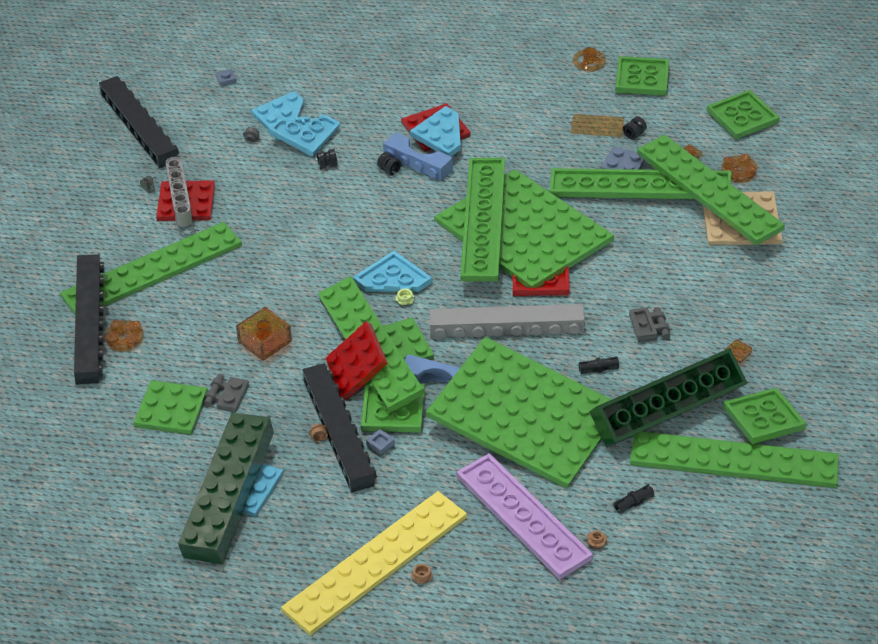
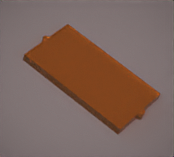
M573 114L571 134L622 137L624 117Z

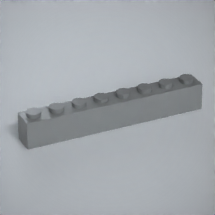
M583 304L429 309L430 338L584 333Z

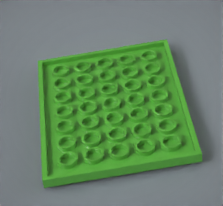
M516 169L505 174L499 268L511 277L513 274L516 280L525 287L539 288L545 284V280H552L555 274L557 276L565 271V268H571L614 241L612 233ZM466 198L434 216L435 222L462 242Z
M484 337L427 409L426 417L568 489L602 440L589 411L612 399L496 341Z

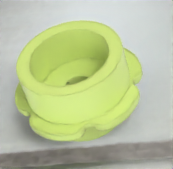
M401 289L397 293L396 301L400 305L412 304L414 295L409 289Z

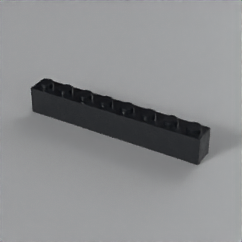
M115 76L99 82L101 96L159 169L166 166L167 159L178 157L179 150L177 146L171 143L169 136H166L161 126H158L155 119L149 116L147 109L141 106L139 99L134 97L132 90H128L124 81Z
M100 254L77 255L74 377L76 385L99 383V376H103V365L100 364V361H103V349H100V346H103V334H100V331H104V323L100 316H104V306L101 305V302H104V290H101V287H104V276H101V273H105L104 262L100 261Z
M325 363L302 369L303 382L321 424L326 426L327 438L350 492L374 487V479L377 478L374 466L370 467L368 452L364 453L363 441L357 437L356 425L351 424V414L349 410H345V401L343 397L339 396L340 391L337 383H333L332 371L327 369Z

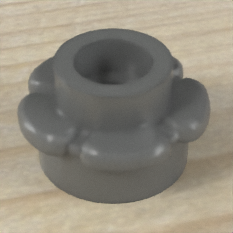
M248 127L243 132L246 141L255 142V140H259V131L256 128Z

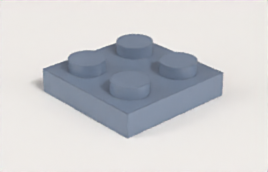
M613 146L601 169H641L645 160L637 155V152Z

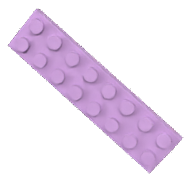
M490 453L456 472L457 478L559 580L593 560V554Z

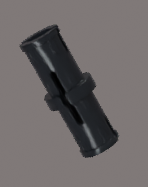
M617 356L603 359L598 357L595 360L578 362L580 374L590 372L602 373L605 370L619 369V359Z
M647 484L639 490L630 491L627 493V496L613 502V507L616 511L619 510L618 513L621 514L629 508L639 506L644 500L653 497L654 490Z

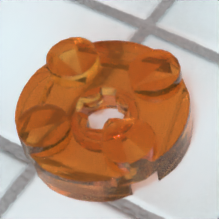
M748 154L725 157L721 171H731V180L737 183H745L751 181L757 174V164L750 159L751 157Z
M114 320L105 332L107 345L111 349L120 352L130 351L135 346L138 347L144 339L143 329L138 321Z

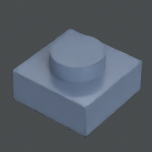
M232 69L216 72V78L220 86L237 83Z
M381 429L366 440V446L379 455L384 454L395 445V439Z

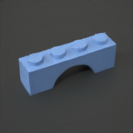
M395 132L383 143L384 152H388L393 158L400 160L403 166H408L416 172L424 173L432 179L442 181L453 170V157L440 151L431 154L417 153L410 148V138Z
M409 354L405 358L406 363L418 382L422 384L429 381H441L448 384L460 369L456 366Z

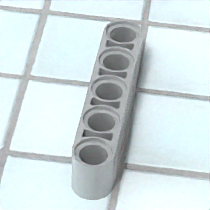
M171 157L166 160V169L175 220L178 226L187 227L192 223V214L182 160L178 157Z

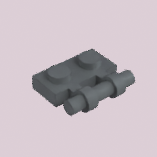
M648 307L629 310V317L638 342L657 339V333L662 335L663 339L670 337V328L665 322V314L659 307L654 308L653 312H649Z
M218 374L212 380L211 389L205 395L204 405L210 407L215 402L217 403V409L236 412L249 386V381L230 377L228 382H223L224 375ZM219 390H223L221 395L217 394Z

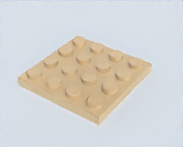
M774 191L742 192L779 220ZM702 204L708 245H754ZM781 232L761 244H782Z

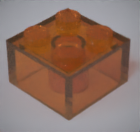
M263 307L236 325L238 342L262 361L292 342L291 325L267 307Z

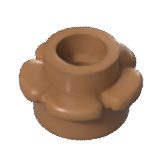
M315 424L309 430V435L314 442L327 439L328 434L325 425Z
M601 531L590 532L586 537L587 543L593 549H601L604 547L605 542H607V536Z
M418 564L414 567L411 576L417 583L424 584L432 579L433 574H431L432 571L428 565Z

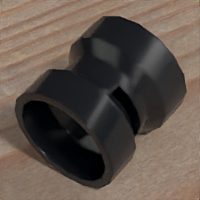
M639 116L634 117L622 127L624 135L632 140L647 129L646 122Z
M329 149L325 153L323 151L316 152L320 169H324L326 166L334 167L338 165L335 149Z
M388 152L382 153L377 160V166L391 176L394 175L391 171L397 173L402 166L401 161L393 158Z

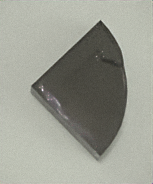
M145 176L140 180V186L148 193L155 191L154 181L151 176Z

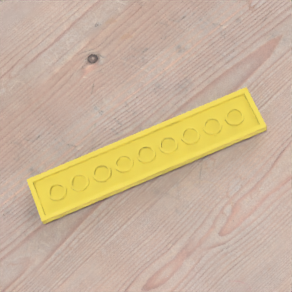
M437 491L281 607V611L311 636L465 520L467 513Z

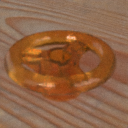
M587 47L578 51L573 56V63L581 70L596 71L605 65L606 57L595 48ZM583 55L584 60L579 63L578 58ZM598 63L595 66H587L588 64Z

